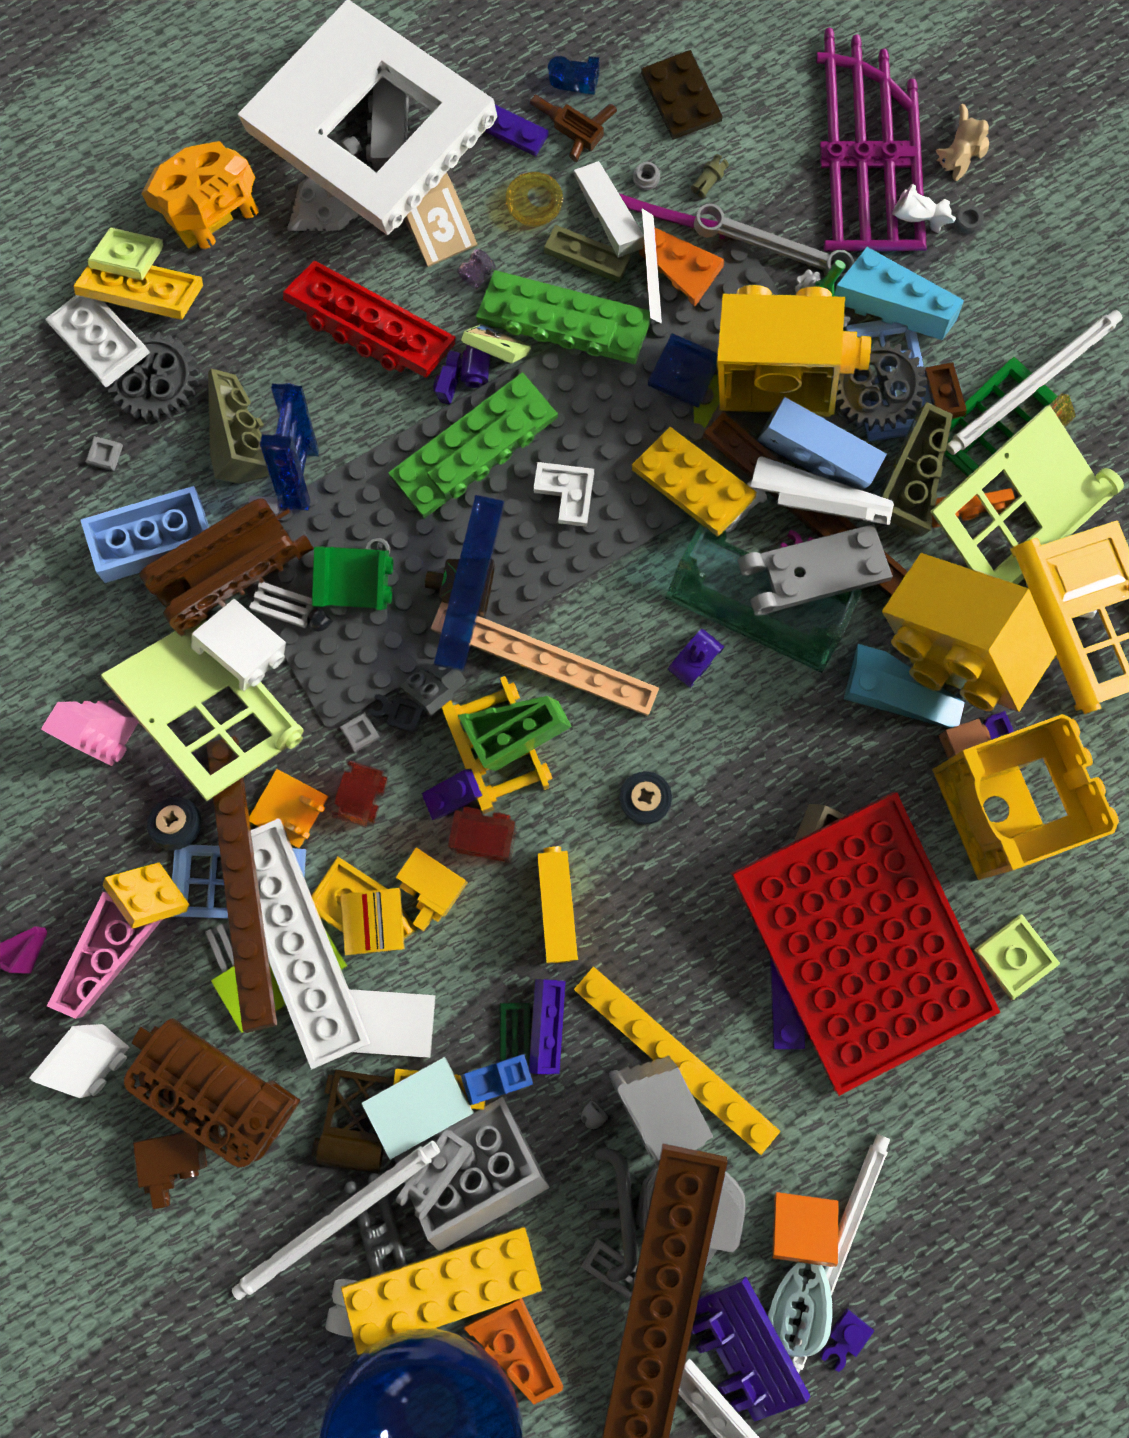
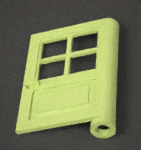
M1048 405L930 512L969 569L1019 584L1024 579L1016 557L1013 558L1011 554L993 570L977 547V544L998 526L1011 547L1018 545L1003 520L1023 502L1040 526L1026 541L1038 538L1040 544L1043 545L1071 536L1109 499L1117 495L1124 488V483L1116 472L1108 468H1103L1096 476L1094 475L1051 406ZM1003 470L1019 494V497L998 515L982 489ZM977 495L993 521L972 539L955 513Z
M204 619L197 626L186 629V635L181 637L174 631L101 674V678L201 796L208 801L287 747L292 749L297 746L303 739L301 735L304 730L261 682L255 687L250 686L245 691H242L239 688L238 678L206 651L199 655L191 648L192 633L207 621ZM229 686L246 705L247 709L220 725L201 703ZM195 707L214 730L185 747L167 724ZM253 713L272 736L244 753L227 734L226 730ZM220 735L238 758L210 776L191 752Z

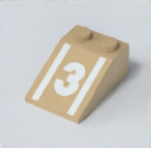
M446 172L438 185L431 188L422 198L421 203L416 208H413L404 218L428 267L478 246L454 186Z

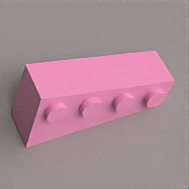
M103 700L97 701L96 704L90 701H84L83 704L77 701L57 702L41 730L113 766L114 762H119L126 752L125 744L139 722L126 707L113 700H109L108 703Z
M103 892L47 1007L75 1019L83 1017L162 920L132 929L109 894Z

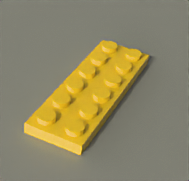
M522 1226L342 1286L341 1291L356 1353L360 1355L540 1292L542 1288L526 1228Z

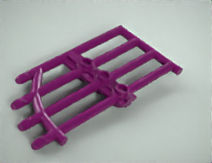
M830 27L826 28L824 31V52L816 53V63L825 64L828 141L820 142L821 168L830 169L833 240L824 241V252H834L836 250L863 252L866 247L874 251H926L925 220L914 222L915 240H899L898 218L892 215L897 203L895 168H911L912 184L916 186L917 193L924 196L918 85L916 79L908 80V94H906L890 77L889 53L887 49L879 51V70L862 61V43L860 36L857 34L851 38V57L835 54L834 31ZM836 66L852 69L855 141H839ZM863 75L880 84L882 141H866ZM891 95L908 112L910 141H893ZM840 168H857L860 240H844ZM868 168H884L887 240H871Z

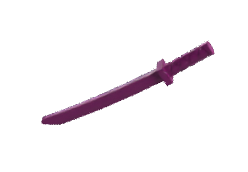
M619 193L628 209L640 213L644 209L652 214L653 217L694 228L696 216L666 209ZM700 218L702 224L707 227H716L718 225L717 221ZM720 234L719 238L724 239L725 235Z

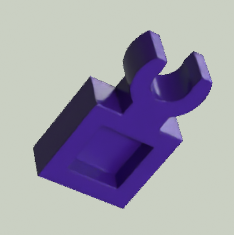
M449 351L446 366L442 367L440 375H437L434 380L433 389L440 403L448 405L452 403L459 381L458 374L461 371L462 359H459L461 356L460 352Z
M847 1308L830 1331V1337L835 1340L834 1344L823 1348L820 1354L821 1359L826 1361L830 1354H837L838 1361L834 1365V1369L840 1372L846 1365V1354L848 1351L857 1357L873 1334L874 1329Z

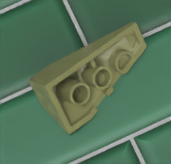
M211 368L208 371L210 458L215 479L242 484L279 473L282 468L277 448L272 439L265 441L259 428L263 427L264 424L261 419L254 418L248 411L247 407L251 401L237 376Z

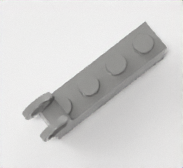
M383 77L372 88L373 95L368 97L369 113H372V120L367 121L368 137H371V144L366 146L367 162H372L375 172H378L407 141L409 95Z

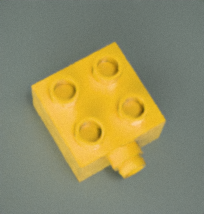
M759 285L743 286L737 290L736 294H723L717 359L720 411L772 412L782 399L786 397L815 414L834 415L839 375L854 374L855 369L868 370L871 353L870 336L861 335V337H857V331H843L845 297L832 296L828 289L815 286L802 288L796 295H772L768 288Z
M923 553L919 554L882 610L895 633L891 640L892 645L900 653L907 656L913 664L909 674L914 680L935 691L941 690L944 683L961 689L960 695L968 703L984 711L990 712L996 704L1020 712L1057 654L1029 588Z

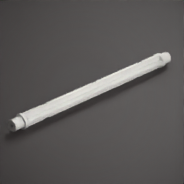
M1113 310L1110 314L1104 315L982 413L980 417L955 434L953 440L947 444V451L954 455L959 450H964L988 428H991L1032 395L1039 387L1043 386L1083 354L1090 346L1112 331L1116 324L1122 320L1121 313L1118 310Z
M880 1134L876 1135L873 1145L870 1144L868 1153L838 1226V1265L836 1267L823 1266L830 1285L831 1295L885 1157L888 1154L886 1149L890 1139ZM802 1320L793 1341L794 1348L802 1344V1339H799L797 1336L799 1329H805L806 1323ZM789 1355L799 1373L800 1369L803 1370L807 1357Z
M430 1141L424 1147H418L399 1161L392 1169L384 1172L334 1209L331 1214L323 1217L273 1254L269 1260L264 1261L242 1277L240 1282L232 1288L234 1297L237 1300H241L247 1294L251 1295L275 1278L279 1272L294 1264L431 1163V1159L440 1153L437 1144L434 1141Z

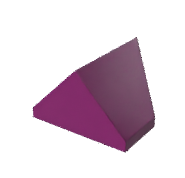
M35 926L1 942L0 969L8 973L31 974L47 936L46 928Z

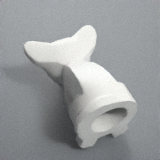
M913 184L910 185L908 190L905 189L902 192L892 212V215L908 222L929 220L931 230L937 233L940 232L942 226L954 223L956 220L951 215L950 202L943 199L940 203L935 204L929 197L918 194L916 186Z

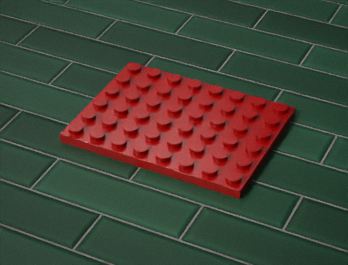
M892 792L731 873L830 1083L838 1096L1001 1013L897 792Z

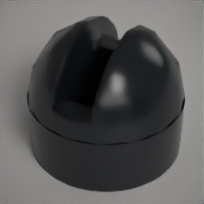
M316 606L307 617V624L316 632L324 631L333 622L326 613Z

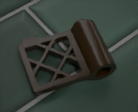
M335 1069L334 1075H328L325 1094H330L323 1133L321 1138H315L312 1148V1157H316L317 1164L379 1174L384 1147L377 1134L367 1133L361 1125L360 1121L368 1116L365 1112L357 1118L348 1103L362 1093L368 1100L370 1098L366 1092L368 1088L375 1083L388 1084L389 1088L393 1086L394 1078ZM341 1077L354 1079L360 1090L346 1100L339 1091ZM359 1080L369 1081V1083L363 1087ZM337 1096L342 1102L338 1106H336ZM345 1106L354 1121L343 1129L332 1127L334 1113ZM357 1124L361 1132L349 1129Z

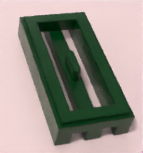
M500 1003V1062L507 1060L506 1009H512V1058L518 1056V1009H524V1055L527 1065H529L530 1003Z

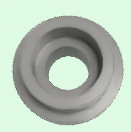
M643 162L635 168L633 181L638 188L651 190L659 184L660 171L655 164ZM647 174L650 175L651 178L644 179L642 178V176Z

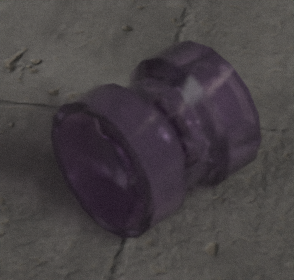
M475 249L470 254V260L463 262L458 267L457 272L463 281L472 288L478 289L483 283V278L486 275H490L496 269V266L484 251Z

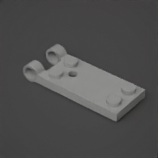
M874 524L764 553H749L737 560L743 576L753 575L765 570L767 572L773 593H762L750 600L754 614L757 616L887 582L893 577ZM802 569L805 575L797 577L794 574V570Z

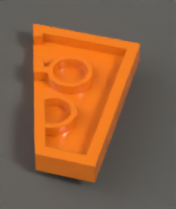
M654 227L658 272L666 275L672 281V285L678 291L681 290L688 296V301L693 306H696L724 267V259ZM643 244V249L639 250V254L646 260L645 244Z
M522 1298L511 1301L464 1326L466 1332L470 1336L473 1335L484 1347V1351L491 1359L494 1358L507 1372V1376L533 1405L563 1390L564 1386Z

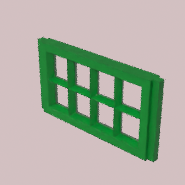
M1015 357L1010 359L965 402L966 415L953 418L950 431L958 423L964 428L969 425L964 418L975 407L984 413L987 408L980 402L992 391L1000 398L1005 396L1006 394L997 386L1009 374L1020 384L1032 372ZM1045 384L1032 394L1045 407L1048 405L1054 406L1053 410L1059 404L1056 401L1059 397ZM1019 406L1013 409L1027 423L1032 419ZM999 420L964 450H959L956 454L952 455L946 449L944 456L968 477L979 465L966 453L978 441L992 454L997 451L983 437L996 425L1009 438L1015 434Z

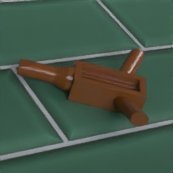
M536 94L530 100L531 105L550 117L552 122H554L555 129L575 141L569 157L574 162H578L583 147L589 151L595 148L604 136V127L601 125L617 112L613 104H608L595 117L589 119L568 104L563 108L553 106Z

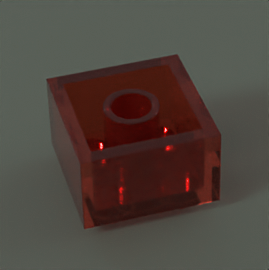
M463 807V812L455 810L448 847L454 853L511 863L518 828L510 815L493 813V817L483 816L479 809Z

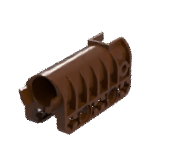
M256 499L150 563L140 571V579L150 593L154 594L166 608L163 612L164 617L181 637L186 635V629H191L208 617L207 612L218 605L222 607L227 606L226 600L238 593L243 596L246 594L244 589L257 581L261 584L264 583L263 577L276 569L280 572L283 571L282 566L296 557L298 560H301L302 556L314 550L305 534L292 541L279 522V519L290 513L288 508L274 514L265 499Z
M174 1018L167 1020L160 1028L154 1026L151 1032L140 1027L132 1041V1044L142 1051L124 1077V1085L128 1092L233 1166L245 1167L262 1159L301 1100L275 1081L265 1082ZM134 1074L139 1075L141 1086L137 1088L134 1086L136 1080L133 1078ZM166 1088L163 1095L159 1093L162 1089ZM171 1091L173 1092V1095H174V1100H173V1101H172V1099H171ZM181 1098L185 1100L183 1103L179 1104ZM158 1101H160L161 1103H163V1104L166 1105L167 1107L161 1106ZM221 1126L225 1130V1138L221 1135ZM210 1137L213 1138V1139H214L215 1141H217L218 1143L212 1142V1140L210 1139Z

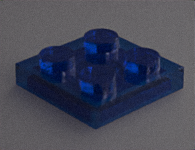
M672 333L648 380V386L699 408L718 370V353Z

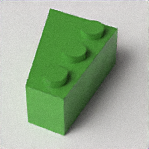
M549 696L511 703V705L499 708L484 709L485 711L458 715L483 767L494 771L501 769L572 727L559 701Z

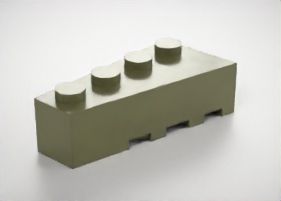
M928 402L918 410L878 495L894 503L890 522L921 537L931 531L933 520H931L932 514L930 511L936 505V493L943 469V456L946 451L953 414Z

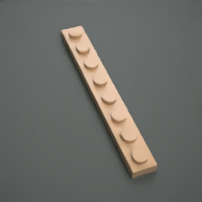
M441 602L431 626V630L646 716L649 715L659 687L444 602Z

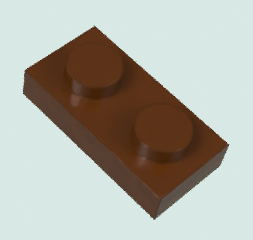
M954 363L925 367L932 405L953 414L952 419L964 417L967 409Z

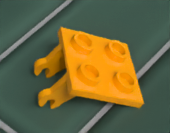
M276 769L250 814L249 821L260 827L280 819L290 844L300 849L305 838H309V831L319 813H323L325 809L324 804L329 796Z

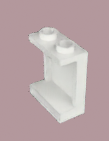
M235 599L231 600L227 606L219 610L192 633L191 648L199 655L204 651L211 655L238 678L239 688L242 691H245L250 686L255 687L264 678L265 672L271 667L273 669L277 668L285 658L286 642Z

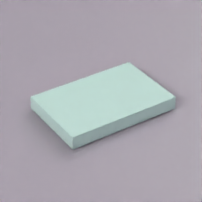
M445 1057L362 1102L390 1160L474 1113Z

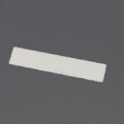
M642 209L650 318L662 324L654 217Z

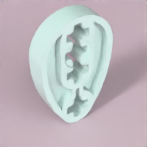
M798 1262L786 1274L772 1300L768 1318L788 1355L796 1357L812 1356L818 1353L829 1339L832 1323V1298L830 1285L822 1265ZM811 1266V1271L816 1273V1277L808 1281L807 1277L803 1276L804 1269L809 1270ZM804 1300V1304L809 1306L808 1312H803L801 1320L806 1323L805 1329H799L797 1336L799 1339H802V1344L794 1348V1343L789 1341V1337L797 1333V1326L793 1325V1319H799L801 1310L796 1308V1304Z

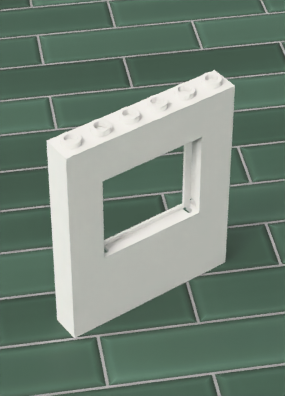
M346 0L238 113V116L246 132L386 235H389L394 228L401 225L405 216L421 203L422 198L430 189L438 185L443 175L457 164L459 158L468 148H472L480 135L494 124L497 112L493 98L352 1ZM383 77L433 113L381 169L375 172L328 138L327 135ZM319 129H321L322 135L318 133Z

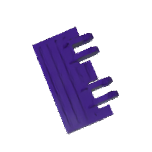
M746 1276L699 1297L696 1308L697 1315L707 1311L710 1314L694 1321L691 1335L711 1328L714 1335L703 1338L696 1344L699 1354L716 1348L728 1374L741 1370L742 1373L732 1376L718 1385V1390L722 1395L743 1388L745 1394L732 1399L729 1403L736 1412L748 1408L755 1422L808 1402L811 1396Z

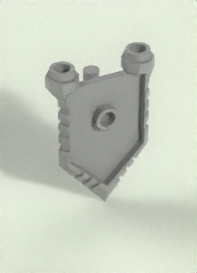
M354 136L344 138L339 146L356 158L360 156L359 153L363 150L359 141ZM307 177L298 185L297 198H295V206H293L292 210L294 213L291 214L287 230H341L349 224L351 219L357 218L358 213Z

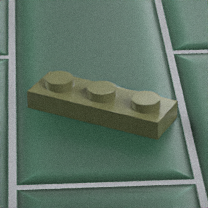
M558 225L554 226L544 246L545 254L617 283L621 282L631 260L630 254L617 258L613 247Z

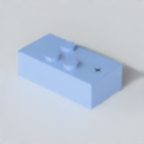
M786 397L772 411L757 439L761 445L812 472V474L862 491L871 485L887 455Z
M194 486L81 519L96 573L104 583L140 573L150 563L209 528L200 497Z

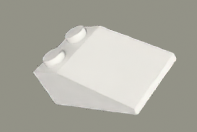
M103 1024L72 1026L29 1078L35 1083L78 1098L90 1095L95 1096L105 1086L107 1081L104 1078L111 1069L116 1071L125 1062L127 1056L124 1054L130 1047Z

